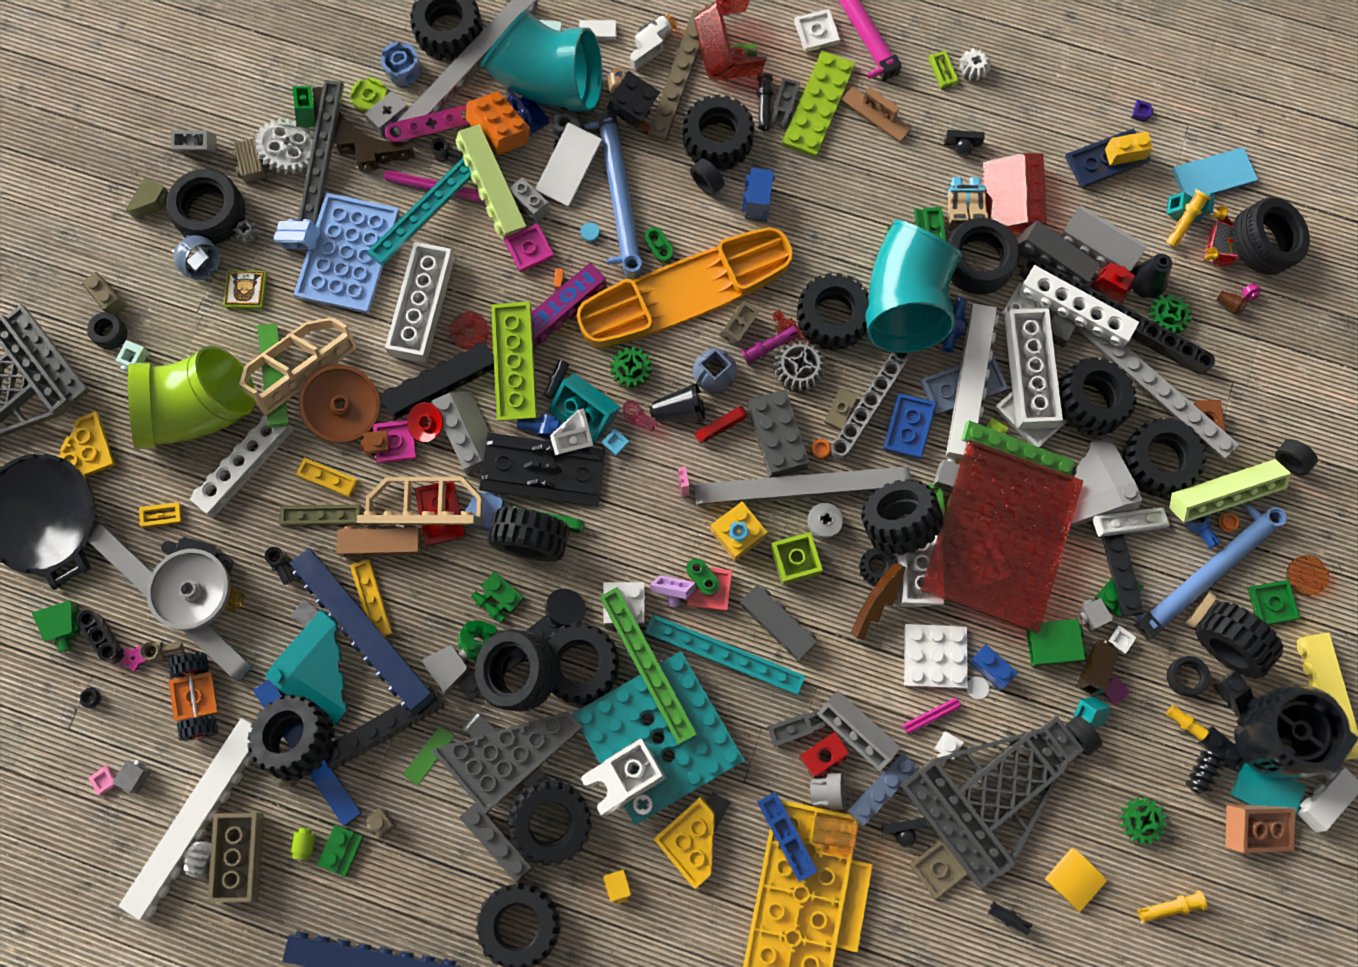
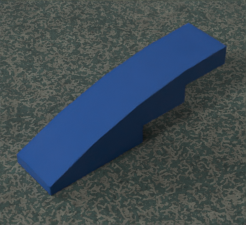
M776 791L757 801L797 880L800 882L817 873L818 871Z

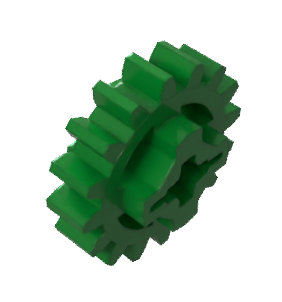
M1167 293L1165 297L1160 295L1151 303L1152 305L1148 309L1151 313L1148 315V318L1153 319V322L1173 333H1181L1192 320V317L1189 316L1192 310L1187 309L1190 304L1183 303L1184 297L1180 300L1177 299L1178 294H1175L1173 297H1171L1170 293Z
M634 346L631 351L625 347V352L623 353L618 350V357L612 356L614 362H610V368H613L610 370V373L615 375L613 377L614 382L620 380V387L626 384L627 389L630 388V385H633L636 389L638 383L644 385L643 379H650L648 373H652V368L650 367L652 362L648 360V354L642 355V349L637 352ZM632 362H633V366H634V367H632V370L630 371V374H629V368H630V366H631V364H632Z
M1147 797L1142 798V801L1140 798H1134V803L1132 801L1126 802L1128 808H1121L1124 815H1120L1119 818L1124 823H1121L1119 826L1126 828L1123 834H1130V841L1138 839V844H1144V842L1152 844V839L1155 841L1160 840L1158 834L1165 835L1162 827L1168 826L1167 823L1163 822L1167 815H1161L1160 812L1163 807H1155V800L1149 802ZM1139 806L1145 807L1141 812L1134 810ZM1145 830L1152 832L1146 836L1142 835V833H1144Z

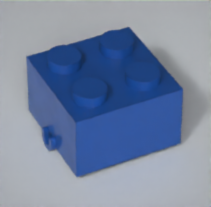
M751 168L750 175L746 174L742 205L745 219L767 222L770 216L769 204L772 182L775 180L773 176L774 170Z

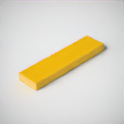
M366 559L351 564L350 568L363 611L385 637L393 635L371 560Z

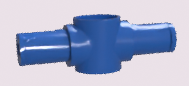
M964 297L956 298L953 308L955 325L950 335L944 339L942 347L944 352L952 353L957 338L963 334L967 321L964 315L967 299Z
M543 414L537 419L518 420L517 428L518 430L534 431L542 438L551 439L550 435L564 422L558 420L556 416Z
M1209 515L1197 518L1202 523H1197L1194 520L1186 522L1187 528L1191 532L1200 535L1209 549L1221 543L1211 529L1212 526L1208 522Z

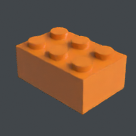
M499 91L467 102L465 119L471 126L480 124L488 144L496 156L527 144L530 127Z

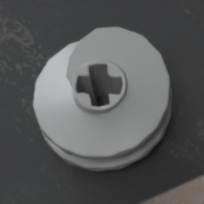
M820 503L809 512L807 518L808 528L818 538H833L839 534L843 527V515L836 506L829 503ZM824 518H827V519H828L827 525H826V524H823V519H824Z

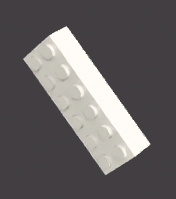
M414 242L385 346L389 356L422 363L428 362L455 260L452 249Z
M1049 308L1009 310L1004 321L1017 429L1057 428L1063 421Z

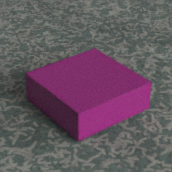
M1115 676L1109 681L1108 688L1103 694L1113 705H1116L1131 691Z

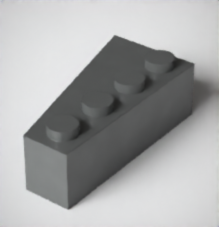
M1039 221L1023 230L1017 238L1020 256L1026 259L1030 257L1037 258L1083 284L1090 282L1099 266L1097 261Z

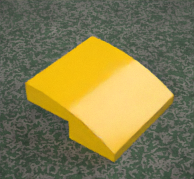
M1074 848L1068 851L1045 878L1058 894L1062 895L1078 912L1082 911L1107 882V879Z

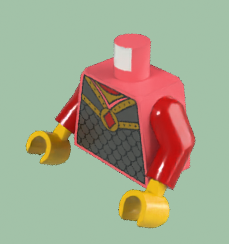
M1224 205L1216 207L1218 212L1213 213V218H1218V220L1210 228L1203 259L1204 261L1212 262L1219 268L1232 265L1240 258L1232 240L1234 223L1228 217V209Z

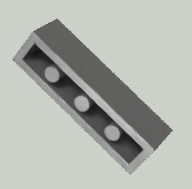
M756 585L740 601V606L799 662L816 644V636L809 629L804 630L799 625L801 623L799 619L793 614L790 616L785 611L786 607L777 600L775 602L770 597L771 593L764 586Z
M476 803L460 816V819L515 883L519 882L534 868L521 855L513 842L488 813L484 814Z

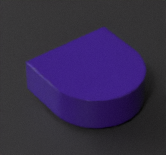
M1137 100L1131 119L1138 121L1149 120L1153 114L1152 105L1148 102Z

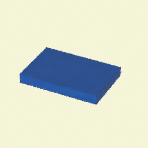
M898 393L883 450L922 460L937 402Z

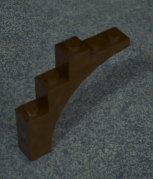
M323 86L312 88L315 126ZM339 111L335 131L336 146L340 154L356 152V163L360 171L371 172L379 169L378 162L389 163L393 160L415 158V151L411 142L394 143L370 137L353 127Z

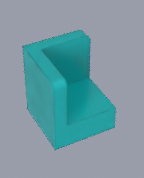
M1097 697L1080 699L1073 717L1080 716L1084 718L1092 727L1103 726L1111 707Z

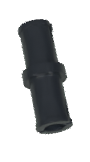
M558 359L554 372L550 374V381L543 393L545 397L554 399L570 365L568 362Z
M992 902L991 909L988 910L987 914L1004 922L1006 927L1011 926L1025 936H1028L1033 923L1019 917L1015 911H1009L996 902Z

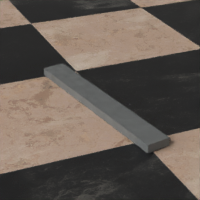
M324 80L298 222L308 219L313 221L316 226L321 211L344 89L343 82Z

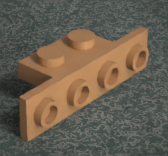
M852 86L841 99L844 104L899 142L912 129V127L897 118L899 107L891 100L889 101L879 91L873 90L870 87L863 94Z

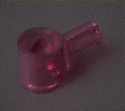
M628 400L623 404V417L627 422L639 423L650 432L656 428L658 423L644 413L645 410L640 407L638 402ZM633 408L637 412L630 415L627 413V410Z

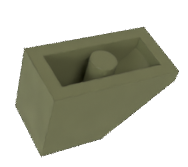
M144 178L126 210L135 219L161 211L164 205H166L168 190L165 186Z

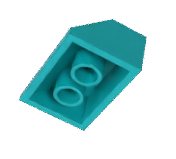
M574 373L562 381L548 410L565 422L577 410L584 408L594 444L614 421L621 407Z

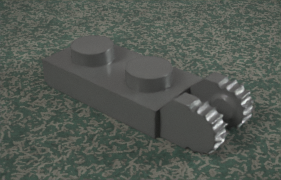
M782 78L773 107L770 125L774 126L777 121V115L781 114L784 115L781 128H786L801 82Z
M818 710L770 725L767 729L772 743L776 747L813 734L814 731L828 727V724L821 722L811 726L809 719L819 717L817 715Z

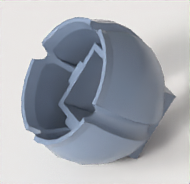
M187 236L172 250L175 266L181 274L190 279L205 280L211 277V271H217L220 264L219 250L212 241L203 236ZM197 248L198 251L187 261L191 251Z
M712 348L702 352V356H698L693 364L695 382L698 385L701 384V388L709 393L724 392L728 389V385L731 386L737 376V365L734 358L729 357V353L722 349ZM714 358L725 367L716 377L705 368Z

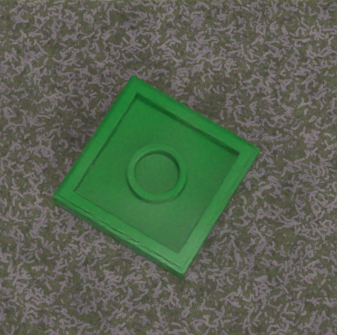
M1289 580L1247 588L1254 614L1259 616L1262 621L1269 625L1300 620Z

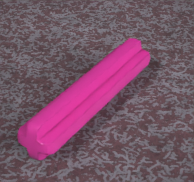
M954 698L903 725L904 730L907 734H911L961 708L960 702L957 698Z

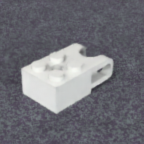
M641 738L583 775L581 781L588 787H593L599 783H604L607 786V796L597 806L600 815L604 816L612 813L667 778L648 744ZM635 765L640 767L637 774H632Z

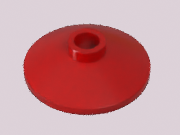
M427 402L415 405L407 418L409 433L420 442H430L437 438L443 427V417L440 410L435 405Z

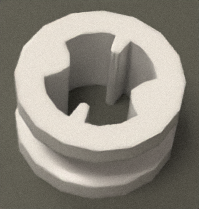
M639 795L633 802L635 811L641 815L649 813L653 806L652 800L647 795ZM638 800H648V809L644 810L642 808L639 810L637 808L639 805L637 804Z

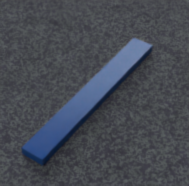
M266 680L252 690L264 709L265 705L269 702L274 703L275 699L279 697L284 698L280 690L269 680ZM301 722L291 726L283 735L291 749L298 744L302 737L304 726ZM323 760L322 766L318 770L314 769L310 777L341 824L346 826L360 816L362 812L334 770L328 768L325 760Z

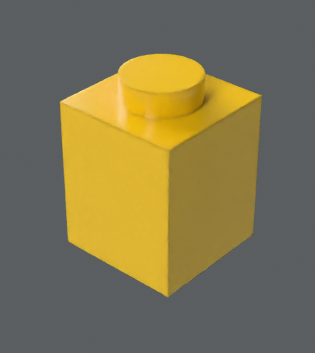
M624 869L603 876L610 902L615 901L617 905L629 901L627 896L632 895Z

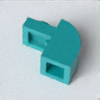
M1185 192L1168 197L1166 214L1176 220H1180L1186 211V204H1189L1193 197ZM1212 193L1206 194L1211 199L1207 200L1201 209V215H1197L1193 222L1202 221V216L1213 213L1215 195Z

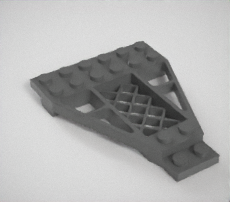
M20 304L7 316L0 315V346L5 351L0 356V393L7 392L6 401H0V405H3L0 408V423L12 413H15L20 420V423L0 429V437L60 416L90 390L24 305ZM12 365L10 375L4 374V369ZM18 369L22 373V375H17ZM3 378H9L8 388H1ZM16 379H22L21 389H14ZM37 393L50 412L27 420L20 411V407Z
M1054 716L1040 729L931 759L899 786L965 870L976 887L982 890L996 877H1001L1016 864L1015 861L1059 776L1064 773L1068 763L1084 751V749L1058 716ZM1006 742L1010 744L1009 747L984 767H981L971 754L972 752ZM1019 750L1029 752L1028 763L1018 762ZM1014 752V761L1004 760ZM965 754L975 767L976 773L961 786L957 787L939 762ZM1033 758L1039 765L1033 764ZM1003 763L1013 764L1012 776L1002 775ZM998 765V774L988 773ZM1018 765L1028 766L1027 778L1017 777ZM1033 767L1042 768L1041 780L1032 779ZM987 776L997 777L996 789L986 788ZM982 778V787L972 786ZM1002 778L1012 779L1011 791L1001 790ZM1017 780L1027 781L1026 794L1016 792ZM1031 782L1038 783L1031 789ZM971 789L981 790L980 802L970 801ZM1044 789L1028 823L1025 824L1017 814V811ZM986 791L996 792L995 805L985 803ZM1001 793L1011 794L1010 807L1000 805ZM1015 795L1022 796L1018 801L1015 802ZM971 804L980 805L979 815ZM985 806L995 807L994 820L984 819ZM999 808L1007 809L999 815ZM1010 816L1016 820L1023 830L1011 855L1008 854L992 833Z

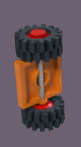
M195 652L194 654L188 653L170 658L168 660L170 677L178 678L168 681L174 721L178 722L179 741H193L217 735L216 716L213 715L218 714L213 673L208 672L207 654Z

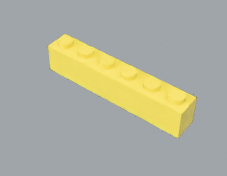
M1323 633L1298 639L1297 651L1302 657L1303 671L1308 677L1309 686L1328 693L1341 705L1347 715L1351 732L1358 736V728L1330 634ZM1358 741L1345 760L1358 758Z

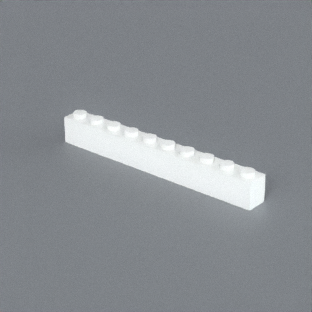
M240 718L118 907L139 920L148 919L156 912L157 903L166 896L170 889V883L181 873V866L186 860L189 848L205 836L206 827L210 822H213L214 814L219 813L217 810L220 805L225 803L230 797V790L233 785H236L241 780L244 768L252 763L251 752L248 751V743H250L248 733L252 731L250 727L252 722Z

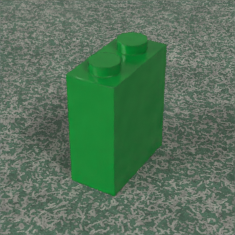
M1079 619L1029 623L1025 626L1031 667L1080 663L1085 660L1087 649L1082 643L1083 627L1079 624Z

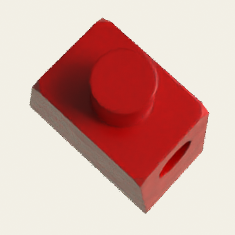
M1109 263L1098 272L1090 288L1123 304L1132 289L1135 275L1128 272L1124 266Z

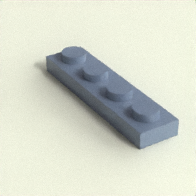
M902 753L847 812L863 827L900 788L899 785L909 778L918 767Z

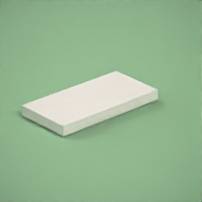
M568 123L535 190L569 207L602 139Z

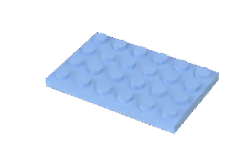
M326 193L316 223V227L320 229L319 237L316 239L317 244L315 249H308L293 294L294 297L369 314L383 266L369 257L367 251L397 222L400 213L399 208Z

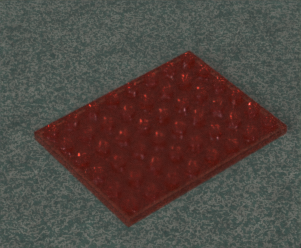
M969 439L966 443L943 516V526L936 538L920 591L1038 633L1042 625L1084 480Z

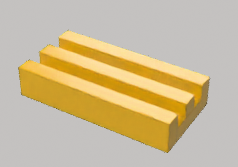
M176 502L139 507L140 527L150 528L183 523L181 519L182 504ZM175 509V512L145 515L147 512ZM175 516H176V518H172V519H164V520H156V521L145 522V520L160 519V518H167V517H175Z

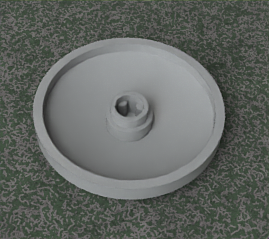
M184 549L174 552L155 567L149 578L146 590L149 609L159 622L172 629L191 631L202 628L213 622L224 610L230 596V577L223 563L206 551Z

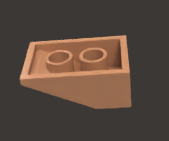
M1247 804L1226 806L1225 848L1242 853L1294 851L1295 808Z

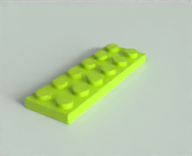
M821 51L783 138L782 146L815 158L817 157L856 62Z
M531 302L492 304L497 421L537 419Z

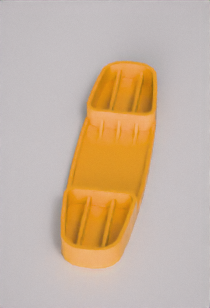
M767 227L723 239L719 246L671 263L633 281L630 279L622 280L582 302L577 312L581 334L587 344L602 349L646 337L698 318L762 288L787 273L791 265L793 253L791 245L782 231Z

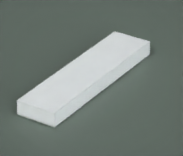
M1163 507L1097 515L1092 518L1098 537L1163 529L1170 526Z

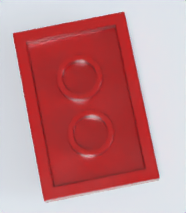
M446 482L445 511L454 512V515H461L455 482ZM439 483L414 488L419 515H422L423 511L435 512L434 515H438ZM421 525L426 547L466 538L463 525Z

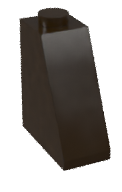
M1099 640L1093 644L1076 688L1092 696L1106 692L1119 649L1113 647V643Z

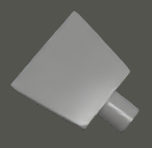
M452 645L421 660L445 694H448L470 672L465 663L470 659L466 656L467 653L463 649L457 652Z

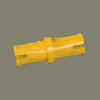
M1172 705L1167 710V716L1181 725L1180 728L1182 730L1189 731L1200 741L1209 733L1207 729L1194 720L1193 716H1188L1175 705Z

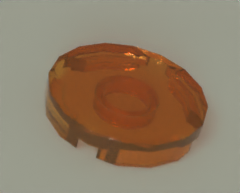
M1304 555L1291 561L1286 569V578L1290 581L1291 588L1297 593L1306 596L1315 595L1323 591L1329 583L1328 569L1326 570L1322 560L1315 556Z

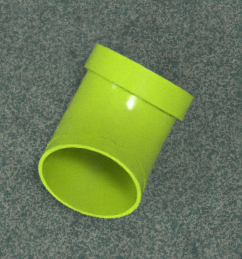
M216 346L203 347L188 358L168 365L152 367L151 363H129L128 404L134 449H157L158 444H169L200 438L224 429L251 413L256 402L254 398L244 393L239 385L244 366L232 354ZM250 378L249 386L255 390L253 381Z

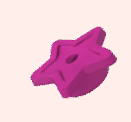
M141 646L133 650L124 648L125 657L120 664L129 666L133 672H136L138 666L147 662L140 655Z

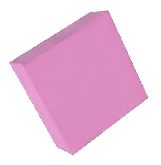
M105 766L88 778L98 796H102L116 786L112 783L115 775L109 766Z

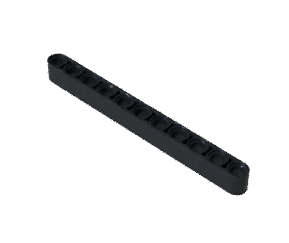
M1030 257L1023 263L1020 269V276L1024 280H1026L1030 273L1027 267L1033 268L1035 265L1135 319L1139 324L1131 336L1132 339L1199 375L1205 374L1215 364V357L1205 349L1043 261ZM1147 332L1152 333L1154 337L1149 336ZM1165 341L1169 342L1171 347L1167 346ZM1182 351L1187 352L1188 356H1185ZM1200 360L1205 362L1206 366L1202 365Z

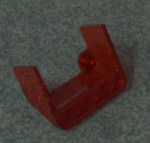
M716 0L696 14L694 20L706 74L711 80L718 81L755 76L763 71L767 61L766 57L748 59L747 53L743 48L730 47L723 18L725 15L745 13L750 0Z

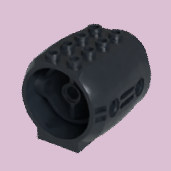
M1287 686L1272 690L1260 697H1254L1248 704L1249 710L1247 713H1243L1237 719L1236 723L1238 725L1234 729L1236 747L1243 760L1256 772L1276 779H1300L1336 773L1358 741V736L1350 730L1347 715L1341 705L1328 693L1311 686ZM1277 722L1285 728L1284 734L1288 740L1292 741L1291 747L1281 742L1277 730Z

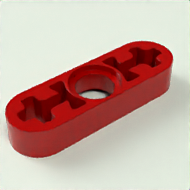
M740 406L701 428L694 435L700 444L705 443L744 420L748 414L744 407Z

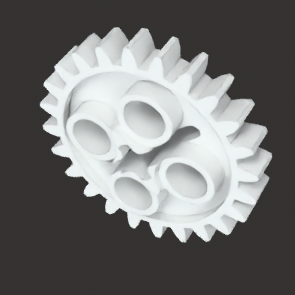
M279 118L278 123L271 120V126L265 123L264 129L260 128L259 133L256 134V153H259V159H263V165L270 164V170L276 167L277 173L281 169L284 170L285 174H287L288 170L295 174V169L302 172L303 167L308 169L314 133L309 134L310 128L296 127L295 120L292 123H289L288 118H286L285 122H282Z

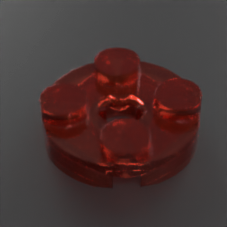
M467 311L458 315L449 326L451 339L460 349H471L475 344H482L488 339L489 328L486 320L473 311ZM467 328H474L472 335H469V333L468 335L464 334Z

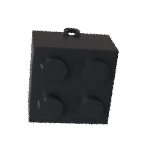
M628 71L619 87L612 94L606 109L638 129L644 118H647L650 114V109L660 91Z

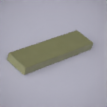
M360 504L285 505L280 508V526L361 525L357 523V515H361L362 506Z

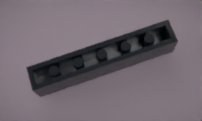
M486 342L482 344L477 343L470 350L459 352L454 358L438 363L433 369L424 370L419 373V376L413 379H406L395 388L386 389L380 396L390 416L395 421L407 415L415 405L423 402L430 403L432 400L493 371L494 357Z
M432 686L428 687L436 698L417 715L411 710L407 712L401 704H398L333 741V748L329 749L328 752L330 755L327 760L324 759L328 768L337 769L445 707L436 689Z

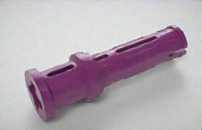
M793 325L762 343L756 342L753 347L741 350V353L748 366H750L751 362L761 357L765 358L766 353L799 337Z

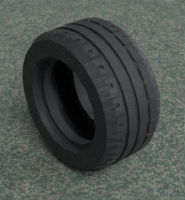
M197 169L184 174L172 185L166 199L167 214L174 226L185 238L197 235L209 239L213 244L221 243L235 234L234 229L237 228L238 222H243L245 218V203L238 188L227 175L212 169ZM218 193L224 196L223 207L214 218L207 221L189 219V208L192 202L200 195Z
M1265 198L1246 208L1237 215L1232 228L1233 245L1240 259L1250 269L1264 275H1276L1298 264L1305 258L1310 245V234L1303 216L1292 204L1279 198ZM1264 225L1273 233L1278 248L1267 238Z
M990 218L966 220L954 229L947 242L960 251L969 242H986L998 252L1000 266L991 271H978L968 266L962 256L951 281L956 287L967 291V293L971 292V294L976 295L993 293L1008 283L1019 263L1020 248L1013 232L999 221Z
M516 629L498 632L486 641L477 657L475 666L477 687L483 698L495 708L509 711L532 710L544 703L555 687L558 676L556 654L547 640L538 634ZM521 648L528 655L530 675L526 684L519 691L513 693L505 685L503 667L508 656L513 651Z

